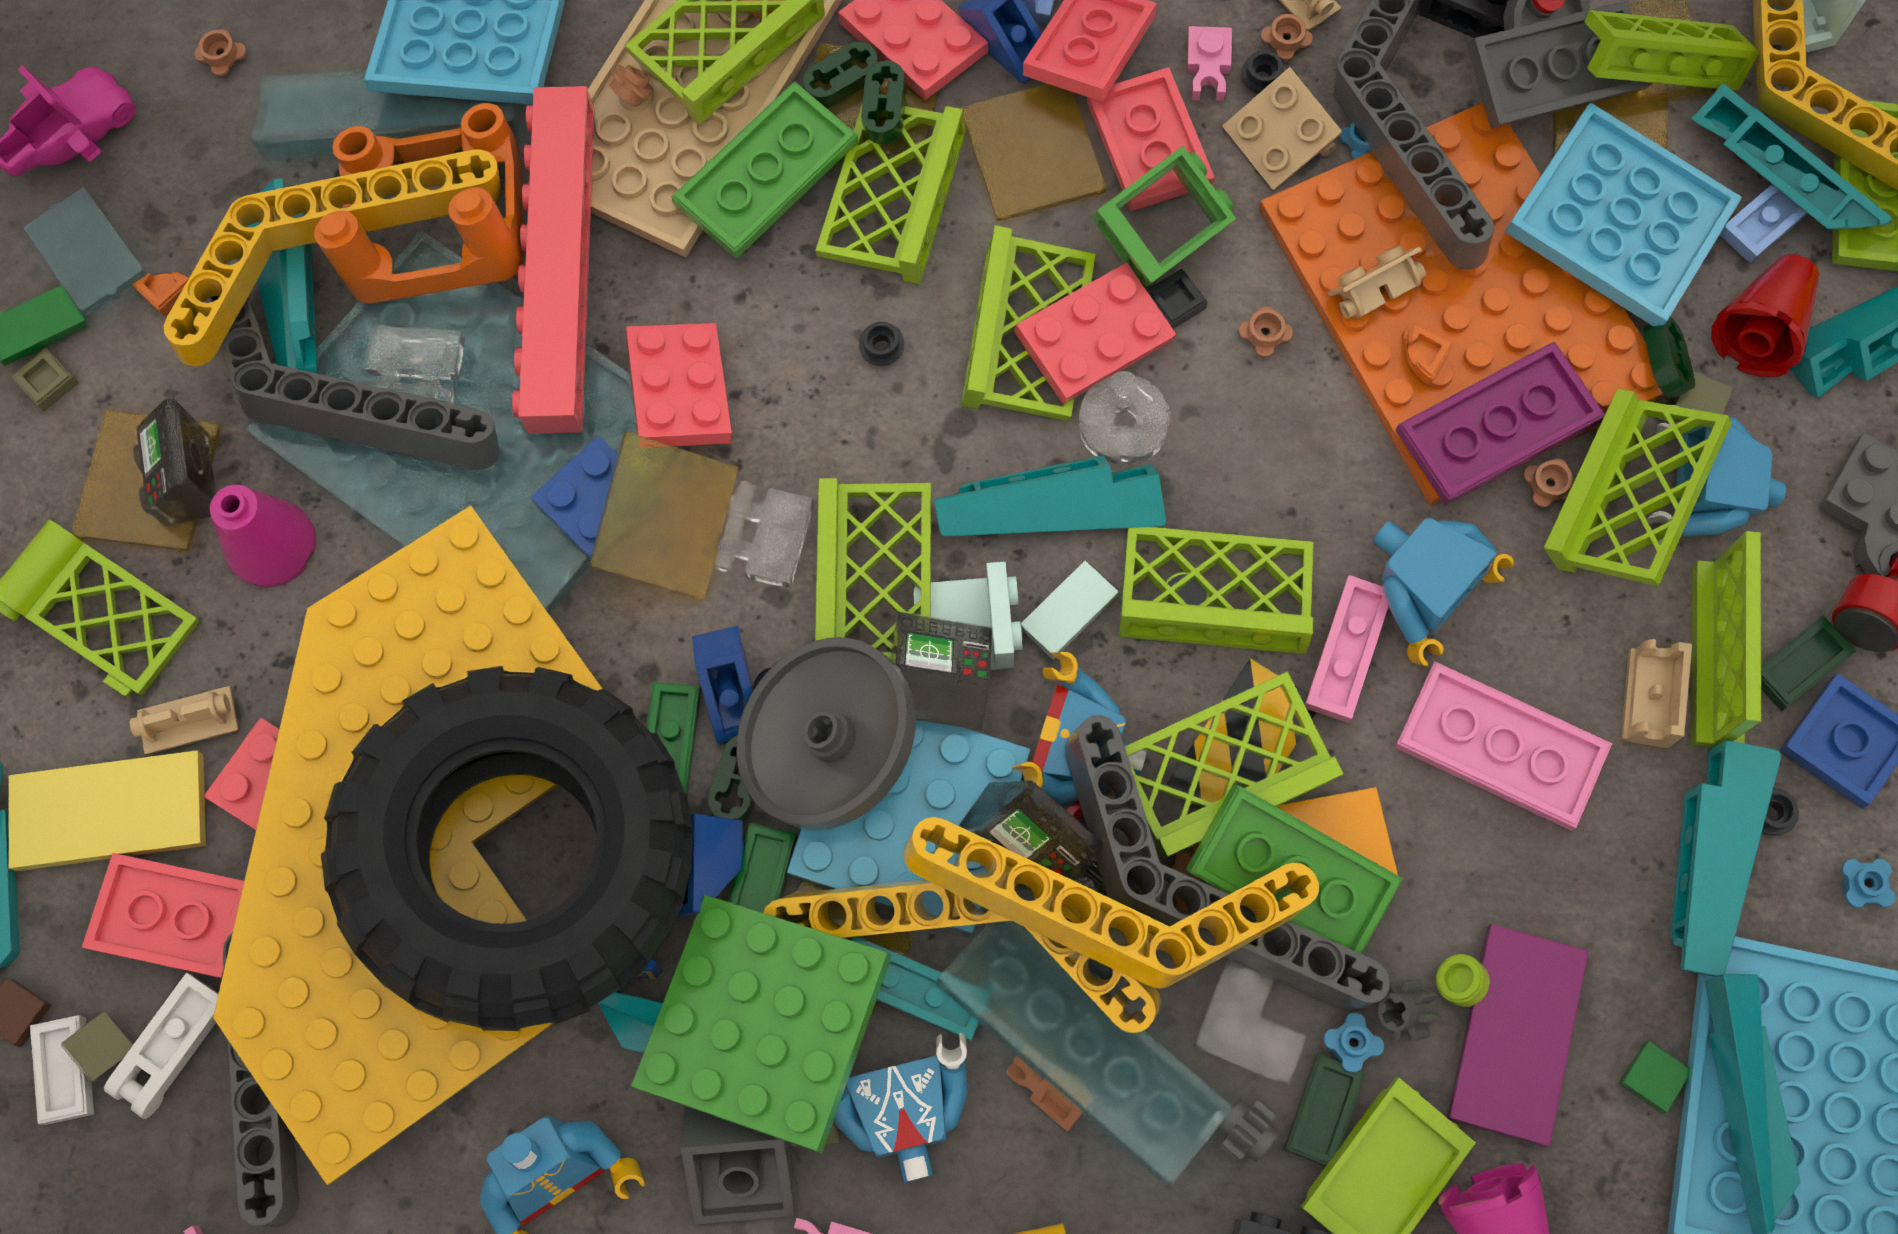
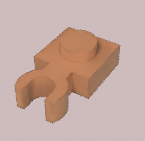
M1025 1046L1013 1059V1063L1005 1071L1015 1083L1029 1088L1033 1092L1029 1099L1067 1132L1094 1100V1097L1085 1090L1083 1084L1076 1077L1065 1073L1057 1065L1050 1070L1044 1065L1038 1053L1028 1046Z

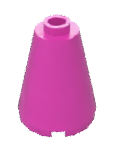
M243 485L226 486L219 490L211 501L210 515L226 563L236 576L256 586L268 588L284 585L301 575L305 570L306 566L304 564L311 552L314 554L317 545L315 527L309 517L296 504Z
M1513 1163L1479 1172L1471 1176L1474 1185L1460 1192L1456 1183L1448 1188L1438 1201L1443 1215L1457 1234H1550L1541 1179L1534 1165H1531L1528 1171L1524 1163Z

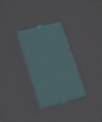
M85 187L59 204H51L50 210L23 227L85 316L110 299H118L121 295L120 292L147 275Z

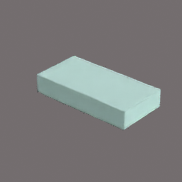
M1084 561L1021 623V630L1054 660L1055 657L1051 653L1062 652L1118 597L1119 591Z

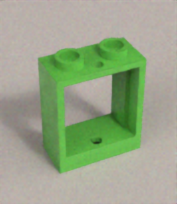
M1184 146L1180 147L1090 217L1124 264L1126 262L1129 264L1144 288L1237 219L1231 212L1234 210V206L1228 195L1221 188L1215 189L1205 176L1207 168L1201 158L1193 151L1188 153ZM1173 170L1211 224L1158 263L1119 209Z

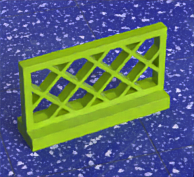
M677 0L626 43L625 47L627 52L686 106L688 115L700 125L825 16L823 0H701L700 2H698L699 0ZM738 12H762V21L756 27L737 28ZM684 13H701L700 29H676L677 19ZM707 13H731V28H707ZM730 39V49L722 56H706V40ZM653 40H669L668 56H649L642 49ZM676 40H699V56H675ZM674 67H698V77L683 88L674 79Z
M861 106L854 132L858 134V143L845 156L815 250L817 257L902 274L903 281L921 284L966 135L963 109L946 106L944 113L905 106L901 137L909 149L888 160L880 147L882 144L874 143L866 136L862 124ZM881 110V116L888 117L887 110ZM919 124L935 126L932 136L916 145L907 133L908 130ZM874 149L882 164L861 174L856 167L857 158ZM927 151L926 156H925V159H924V157L922 156V153H924V152ZM916 158L922 167L920 174L903 183L895 168ZM889 172L897 187L876 198L868 183ZM852 174L855 176L853 180H851ZM862 187L870 202L849 213L844 205L845 196ZM915 189L914 195L912 196L910 191ZM904 195L910 205L909 211L891 221L883 207ZM877 210L886 225L864 236L856 222ZM841 212L843 214V217L838 219ZM849 225L859 239L845 248L830 245L833 234ZM903 228L902 234L900 235L898 230ZM892 234L898 243L895 257L876 255L871 245Z
M995 225L986 249L960 406L978 409L980 404L1069 422L1072 416L1074 399L1062 404V406L1045 403L1036 391V389L1047 383L1045 377L1043 376L1031 384L1017 366V364L1030 357L1029 353L1025 350L1016 357L1011 358L1002 346L1001 340L1002 337L1015 329L1016 324L1091 283L1096 254L1011 236V228ZM1016 252L1033 255L1041 265V268L1025 277L1014 263ZM1064 262L1083 266L1081 279L1070 286L1067 285L1055 269ZM1047 273L1060 292L1043 302L1030 283ZM1012 276H1013V278L1016 280L1017 283H1015V284H1013L1012 286H1010V285H1011V279H1012ZM1022 289L1035 308L1018 317L1008 304V297ZM1006 316L1010 323L1004 327ZM1000 358L1004 364L997 368L998 359ZM1008 370L1023 388L1013 396L993 392L995 378ZM1028 395L1031 400L1023 398Z
M1617 389L1544 546L1545 551L1557 569L1576 573L1577 568L1659 587L1732 422L1729 416L1638 399L1635 391ZM1648 416L1666 419L1670 425L1669 428L1646 440L1641 435ZM1698 426L1713 428L1707 440L1691 448H1688L1682 437V434ZM1677 438L1684 451L1657 464L1650 451ZM1646 454L1652 467L1626 480L1622 473L1626 463ZM1690 462L1694 469L1690 480L1670 489L1663 475ZM1659 478L1666 492L1639 505L1632 491ZM1627 494L1634 508L1608 520L1604 513L1608 503ZM1672 503L1676 510L1672 520L1652 530L1645 515ZM1640 518L1647 533L1620 545L1614 531ZM1609 534L1615 549L1599 557L1585 555L1591 542ZM1653 543L1657 553L1650 569L1630 565L1626 556Z
M819 478L815 641L836 637L847 638L853 630L862 624L877 639L872 647L880 650L884 646L890 652L882 653L896 665H900L901 655L904 658V654L889 640L904 627L901 624L902 618H911L913 620L912 628L916 632L931 634L929 632L931 621V483L839 484L837 478ZM849 497H869L879 508L861 524L849 513ZM880 497L889 498L884 502ZM902 497H921V511L908 523L891 508ZM886 513L902 529L883 545L868 529ZM848 522L855 528L849 536ZM920 523L921 536L914 530ZM907 535L921 546V555L908 567L890 552ZM863 536L878 552L860 568L848 557V548ZM886 557L901 574L883 590L867 573ZM849 567L855 574L847 580ZM919 567H921V580L913 574ZM862 579L878 596L861 612H858L847 601V592ZM907 579L921 591V599L908 612L890 597ZM885 601L901 618L882 635L866 618ZM920 610L921 619L924 620V631H922V625H917V629L922 630H916V621L913 619ZM847 611L854 617L848 624ZM904 619L903 624L906 625L908 623L911 625L912 621Z
M1157 527L1128 528L1119 637L1306 655L1313 634L1311 604L1314 542ZM1136 540L1156 542L1165 553L1148 564L1136 552ZM1190 545L1201 546L1211 556L1196 569L1180 554ZM1235 550H1245L1257 562L1242 573L1227 556ZM1282 554L1302 556V568L1288 577L1273 561ZM1172 559L1184 572H1189V574L1170 587L1157 574L1156 570ZM1216 564H1219L1233 578L1231 582L1219 591L1202 576ZM1136 565L1140 571L1134 575V566ZM1263 568L1280 583L1265 596L1248 580ZM1145 578H1148L1163 592L1153 601L1132 599L1133 587ZM1195 579L1209 594V598L1200 605H1189L1176 592ZM1299 580H1301V589L1295 584ZM1241 586L1256 603L1246 610L1234 609L1224 597ZM1287 590L1300 603V615L1281 613L1271 602ZM1170 599L1173 603H1168L1165 601Z
M1745 531L1715 562L1697 560L1692 565L1690 746L1713 748L1725 740L1745 744V732L1761 722V532Z
M1288 671L1125 746L1128 757L1142 750L1163 756L1155 782L1136 775L1130 763L1149 829L1155 841L1154 845L1161 861L1202 841L1233 783L1245 786L1246 788L1244 789L1277 807L1343 775L1335 756L1330 757ZM1279 687L1282 688L1290 704L1285 721L1259 712L1264 694ZM1255 699L1252 709L1242 706V704ZM1232 710L1249 716L1242 741L1215 732L1222 713ZM1294 714L1300 726L1291 723ZM1213 718L1209 729L1198 725ZM1256 719L1282 728L1274 753L1248 744ZM1190 730L1206 736L1198 761L1172 752L1179 733ZM1288 731L1306 737L1315 756L1302 762L1281 756ZM1170 738L1166 749L1155 746V744ZM1213 739L1239 748L1231 773L1204 764ZM1245 751L1271 760L1265 779L1256 783L1237 776ZM1169 759L1196 768L1187 793L1161 784ZM1278 763L1289 767L1274 774ZM1202 771L1228 780L1222 799L1212 803L1193 796ZM1141 785L1152 788L1149 799H1147ZM1158 791L1184 800L1179 818L1162 827L1152 809ZM1191 803L1203 807L1187 815Z

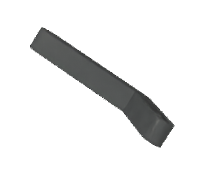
M1371 0L1338 58L1333 95L1351 123L1355 124L1358 133L1368 143L1370 150L1447 259L1460 269L1471 270L1478 268L1485 262L1494 233L1493 220L1386 73L1419 13L1423 0Z
M213 296L207 299L206 303L214 302L220 296ZM249 296L220 346L243 412L254 421L471 470L490 468L500 457L501 451L492 417L487 412L272 364Z
M1093 715L1085 719L1067 739L1065 754L1107 896L1169 927L1228 896L1229 894L1160 863L1122 736L1117 725L1110 718L1102 715ZM1098 781L1105 782L1112 787L1115 799L1105 797L1101 793ZM1113 828H1118L1127 835L1129 846L1120 845L1115 840L1112 832ZM1127 875L1134 876L1141 882L1143 887L1142 895L1136 894L1129 888ZM1173 895L1179 896L1184 900L1188 909L1187 915L1181 914L1175 909L1172 901ZM1240 905L1241 913L1246 920L1256 923L1253 911L1246 906ZM1289 921L1224 956L1238 964L1348 1012L1360 1011L1380 1002L1386 997L1390 988L1388 972L1376 960ZM1198 927L1200 938L1205 943L1215 946L1213 934L1205 928ZM1264 935L1271 938L1275 943L1277 949L1276 956L1269 953L1264 947ZM1309 956L1318 961L1321 968L1320 976L1315 974L1309 967Z
M232 933L224 943L223 968H225ZM228 1041L236 1193L239 1215L252 1226L279 1227L287 1224L298 1210L299 1192L295 1137L271 1102L265 1111L260 1114L257 1113L254 1102L257 1094L262 1089ZM269 1138L274 1147L273 1155L266 1164L262 1165L257 1156L258 1148L265 1139ZM259 1175H274L275 1179H264V1182L259 1181ZM270 1196H275V1205L268 1207L267 1210H263L262 1201L270 1199Z

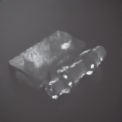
M371 326L365 369L370 375H381V378L377 382L362 381L361 383L453 404L455 399L454 387L440 386L441 379L459 380L465 337L461 331ZM401 376L422 378L418 384L400 383Z
M739 481L735 495L729 497L725 511L729 516L724 533L718 534L714 549L718 553L714 568L723 572H731L735 558L747 560L744 571L747 579L791 589L813 511L814 500L811 497L768 488L764 505L754 503L752 498L756 486L747 481ZM746 520L758 522L753 543L741 539Z

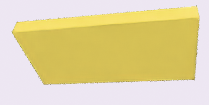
M196 750L9 775V869L23 871L111 859L112 853L136 856L206 846L204 754Z

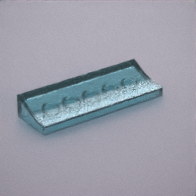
M367 69L261 77L258 112L250 141L264 161L333 156L332 145L334 139L346 128L364 126L369 128L375 136L401 139L460 128L462 117L466 111L481 103H491L497 105L502 110L515 135L516 141H521L520 104L371 92L368 91L364 81Z
M1014 921L988 923L936 981V985L1167 1188L1174 1183L1233 1109L1227 1101L1144 1030L1142 1032L1130 1033L1116 1026L1025 927Z

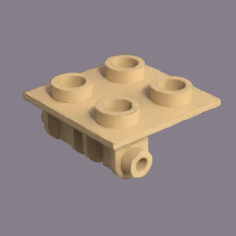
M1290 67L1222 125L1273 191L1318 153L1322 157L1330 155L1337 147L1334 140L1343 133Z

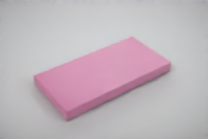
M1434 661L1394 748L1573 831L1577 828L1612 743Z

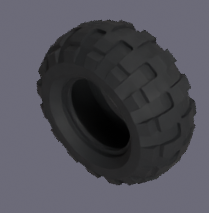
M503 666L467 671L468 676L465 679L442 687H435L434 683L402 700L403 707L381 727L378 724H374L351 752L354 756L353 761L342 782L334 784L324 817L327 822L325 851L321 854L324 887L330 897L338 921L336 924L354 955L385 988L391 990L415 1009L447 1023L449 1021L478 1027L483 1031H520V1028L546 1023L558 1024L589 1012L592 1006L618 990L621 992L647 968L651 957L665 938L669 937L683 907V900L691 873L693 827L688 796L684 792L678 777L675 761L657 733H651L636 718L633 708L606 689L596 691L573 680L572 674L541 667L535 668L534 673L504 671ZM508 775H529L559 785L572 794L584 807L596 831V847L592 863L585 878L572 895L561 905L542 916L511 924L488 923L475 920L457 912L438 896L431 877V843L443 814L457 798L481 782Z

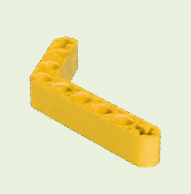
M1753 0L1755 47L1760 51L1755 60L1757 102L1760 109L1898 190V159L1891 155L1892 152H1898V119L1806 67L1803 0ZM1778 5L1785 8L1786 10L1778 11L1771 8L1770 6ZM1772 45H1782L1788 50L1779 51L1774 49ZM1782 84L1787 86L1790 91H1779L1773 85ZM1822 107L1825 108L1829 113L1819 114L1816 113L1812 108ZM1851 130H1862L1865 133H1867L1869 137L1856 136L1851 132Z
M481 149L468 150L238 198L228 209L165 320L163 326L164 334L176 356L182 363L188 366H202L210 362L218 352L273 251L316 243L314 237L315 226L321 218L335 211L352 213L364 231L369 232L449 215L448 207L450 201L460 191L468 188L479 187L486 190L496 203L502 194V185L494 156ZM433 186H442L436 190H429ZM388 195H397L392 199H383ZM344 204H352L350 207L339 209ZM307 213L300 218H293L297 214ZM255 222H261L259 225L255 227H248L250 224H253ZM233 259H240V261L235 264L226 265L229 261ZM213 296H220L214 302L205 303L207 299Z
M930 817L920 821L910 835L903 852L905 864L917 876L1139 982L1158 989L1167 988L1290 921L1311 904L1319 892V882L1314 872L1301 863L1292 862L1281 866L1169 927L942 818ZM927 841L936 845L934 854L925 850ZM953 852L959 854V856L956 859L955 863L952 865L948 862L952 857ZM974 861L983 865L988 872V878H978L972 875L967 869L966 863ZM1020 883L1028 886L1034 893L1035 900L1027 901L1020 898L1014 890V884ZM1288 889L1292 892L1277 903L1274 896L1277 892ZM1240 905L1246 906L1253 911L1256 923L1246 920L1241 913ZM1061 906H1070L1077 910L1081 923L1076 924L1065 919ZM1198 927L1205 928L1213 934L1215 946L1205 943L1200 938ZM1116 928L1123 932L1127 938L1128 945L1121 946L1113 942L1109 936L1108 929ZM1156 950L1165 951L1171 956L1174 969L1166 968L1160 964L1156 956Z
M988 873L972 874L978 878H988ZM926 879L793 893L772 901L763 911L765 914L783 919V912H787L788 915H799L809 911V919L796 924L841 938L1012 921L991 910H980L975 907L972 901ZM1014 884V890L1016 894L1021 898L1019 893V888L1021 884ZM925 891H933L942 898L943 911L941 915H932L926 911L923 906ZM878 896H884L893 903L894 916L891 921L880 918L876 913L875 901ZM830 901L840 903L845 909L846 921L844 925H837L829 918L828 905ZM1061 906L1062 914L1066 919L1076 924L1081 923L1077 910L1070 906ZM1026 928L1116 1026L1123 1031L1137 1033L1142 1032L1151 1025L1161 1005L1160 994L1156 988L1150 987L1114 969L1111 978L1106 980L1097 979L1089 971V957ZM1123 976L1128 982L1112 997L1109 991L1116 986ZM1140 996L1146 1002L1142 1012L1136 1011L1130 1014L1126 1010L1129 999L1133 1001Z

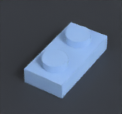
M1771 184L1726 223L1720 236L1751 264L1806 217L1808 213Z

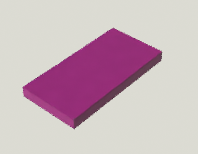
M1554 341L1398 424L1395 431L1446 506L1602 422L1605 413Z
M1493 924L1487 927L1480 963L1488 971L1490 985L1486 996L1476 1005L1470 1006L1447 1114L1449 1120L1539 1146H1550L1588 950Z

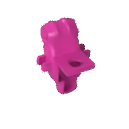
M22 65L18 71L29 81L20 90L26 100L10 117L9 129L0 138V168L11 176L19 177L26 171L38 166L62 164L79 154L88 162H91L101 153V149L95 143L101 141L109 130L128 124L135 115L136 110L130 93L117 84V80L112 74L97 66L81 69L67 82L50 88Z

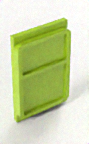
M1395 1077L1388 1088L1379 1093L1309 1188L1307 1198L1300 1208L1331 1234H1411L1476 1142L1459 1129L1456 1123H1452L1426 1101L1417 1090H1413L1402 1079Z

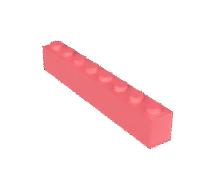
M587 86L536 87L533 91V105H527L526 107L527 129L532 134L531 144H527L524 147V163L526 171L530 172L529 184H523L522 187L523 208L525 211H528L527 224H522L520 228L521 248L523 252H526L525 265H520L518 269V283L520 291L524 292V305L518 306L516 310V324L518 333L522 334V348H516L514 352V366L517 376H520V390L513 391L512 409L514 417L521 420L528 434L583 433L595 113Z

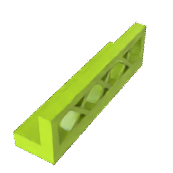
M1589 10L1584 21L1601 40L1587 67L1597 78L1716 89L1725 84L1731 90L1739 91L1760 52L1733 25L1596 10Z

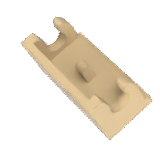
M1650 639L1642 642L1636 649L1631 648L1628 652L1620 741L1669 748L1685 735L1692 644L1677 642L1672 644L1671 648H1657V640Z

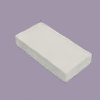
M77 1015L30 1025L38 1124L48 1125L94 1115L92 1083L61 1047L63 1041L86 1025V1017Z

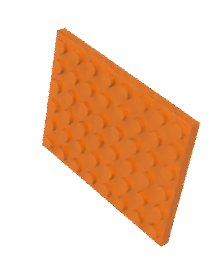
M1483 102L1426 127L1493 220L1494 233L1485 262L1478 268L1471 270L1460 269L1447 259L1372 151L1261 200L1259 205V211L1429 506L1442 500L1395 431L1398 424L1554 341L1605 414L1617 389L1635 391L1639 400L1655 402L1666 397L1654 378L1646 342L1625 308L1504 232L1541 174L1510 124L1494 129L1490 128ZM1398 245H1401L1403 251L1421 247L1422 251L1411 256L1413 262L1419 261L1426 271V277L1421 279V284L1394 299L1389 298L1382 285L1379 289L1386 303L1363 315V317L1359 319L1354 317L1346 319L1339 307V304L1344 301L1341 294L1328 297L1326 292L1340 285L1337 279L1339 276L1359 266H1363L1365 271L1378 265L1375 257ZM1413 322L1454 343L1430 386L1415 375L1407 361L1405 343ZM1602 422L1566 440L1565 442L1555 446L1554 448L1561 446L1573 439H1576L1586 433H1589L1599 428Z

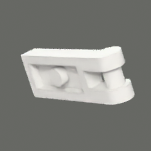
M186 973L105 1083L104 1091L116 1100L122 1098L132 1104L131 1110L143 1119H147L155 1113L164 1099L165 1092L216 1024L213 1016L219 992L196 976ZM142 1069L151 1075L144 1087L136 1082L137 1075Z

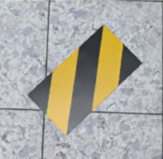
M1250 658L1222 701L1278 675ZM1281 687L1264 694L1259 712L1285 721L1290 704ZM1296 687L1305 704L1308 693ZM1255 699L1242 704V706L1252 709ZM1307 709L1311 719H1313L1317 712ZM1232 710L1226 711L1221 714L1215 732L1242 741L1249 716ZM1294 714L1291 723L1300 726ZM1213 718L1209 719L1204 728H1210ZM1256 719L1248 744L1274 753L1282 728ZM1288 731L1281 756L1288 758L1301 735ZM1199 734L1185 757L1198 761L1206 736ZM1213 739L1204 764L1231 773L1239 748ZM1245 751L1237 776L1257 783L1265 779L1271 760ZM1180 763L1166 785L1187 793L1196 768ZM1277 764L1274 774L1279 772L1283 764ZM1202 771L1193 796L1214 803L1222 799L1228 780Z

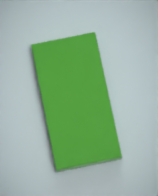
M794 81L672 195V203L737 259L858 143V134Z
M1233 783L1185 870L1223 892L1231 894L1285 864L1292 862L1301 863L1309 867L1316 875L1319 882V892L1316 899L1289 922L1362 954L1403 878ZM1289 889L1277 892L1274 895L1277 903L1292 892Z

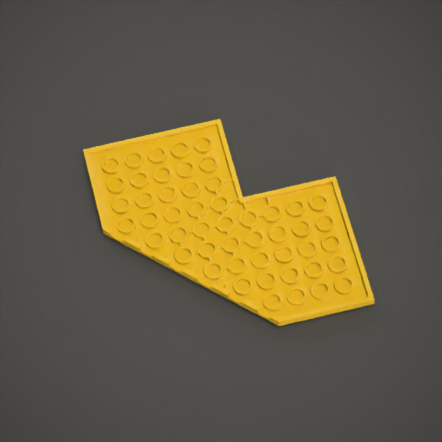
M471 505L307 608L214 1011V1020L327 1185L336 1181L554 1024L546 1023L520 1028V1031H483L481 1028L451 1021L447 1023L415 1009L391 990L385 988L354 955L336 924L338 921L330 897L324 887L321 854L325 851L327 822L324 817L334 784L342 782L353 761L354 756L351 753L374 724H378L381 727L403 707L402 700L434 683L435 687H442L465 679L468 676L467 671L503 666L504 671L529 673H534L535 668L541 667L572 674L573 680L596 691L602 689ZM508 775L481 782L457 798L443 814L431 843V877L438 896L457 912L475 920L500 924L527 921L478 852L474 843L559 785L529 775Z

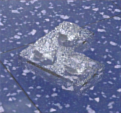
M1226 959L1194 1047L1288 1085L1306 1036L1261 1018L1260 1015L1273 979L1230 959Z

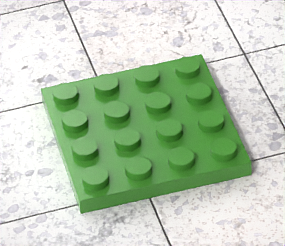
M704 895L700 913H697L631 1087L822 1154L892 956L888 952Z

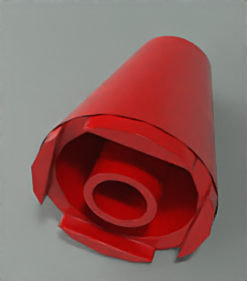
M1788 254L1778 258L1717 315L1711 326V341L1717 353L1723 359L1728 354L1732 359L1739 362L1736 369L1759 377H1780L1788 373L1791 367L1797 366L1806 350L1820 276L1817 266L1811 260L1801 255Z

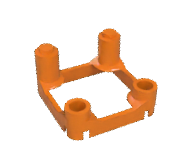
M481 103L473 106L466 111L461 120V127L457 129L396 139L375 136L369 128L364 126H352L340 132L334 139L332 149L339 162L340 176L389 167L393 163L400 161L409 163L453 154L461 146L463 151L476 149L487 151L494 156L497 163L505 162V218L501 215L492 196L486 190L479 187L460 191L449 203V217L464 241L462 246V262L457 264L392 274V257L389 251L382 245L371 242L352 213L335 211L321 218L315 226V241L357 301L362 303H378L501 282L512 278L518 273L519 266L523 265L524 252L520 242V228L523 224L522 161L518 154L521 152L509 123L497 105ZM344 204L342 208L350 207L352 204Z

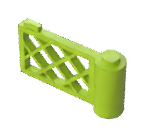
M50 519L46 521L0 578V612L14 622L22 615L107 672L108 675L103 682L127 698L134 691L141 696L145 694L200 623L196 617ZM93 560L102 566L104 585L80 589L79 574L88 562ZM112 574H114L123 581L113 583ZM71 586V591L65 592ZM134 588L140 592L142 610L117 614L115 592ZM106 594L108 616L84 620L81 598ZM149 598L160 605V607L150 608ZM72 600L75 622L54 626L44 619L57 602ZM172 613L183 621L171 637L154 639L152 617ZM143 619L146 641L121 646L119 623ZM110 625L112 647L95 651L88 649L85 629ZM76 631L77 641L66 633ZM162 647L158 654H156V648ZM147 650L149 665L136 681L125 674L122 654ZM113 656L114 665L103 658Z

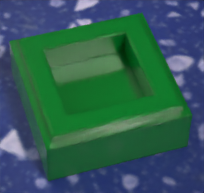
M1647 1041L1643 1043L1618 1084L1660 1113H1666L1689 1078L1690 1068L1652 1042Z

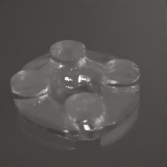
M1120 371L1112 377L1105 378L1093 385L1085 394L1081 403L1078 420L1081 438L1084 445L1094 456L1104 455L1108 463L1117 464L1118 461H1133L1132 464L1141 463L1155 455L1164 444L1171 412L1165 397L1156 386L1141 377H1135L1131 372ZM1119 411L1123 413L1126 411L1133 414L1132 421L1135 425L1131 428L1126 424L1119 428L1114 425L1116 421L1115 413Z

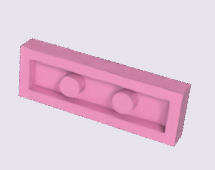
M1348 575L1304 704L1306 709L1346 723L1351 721L1389 607L1383 586Z

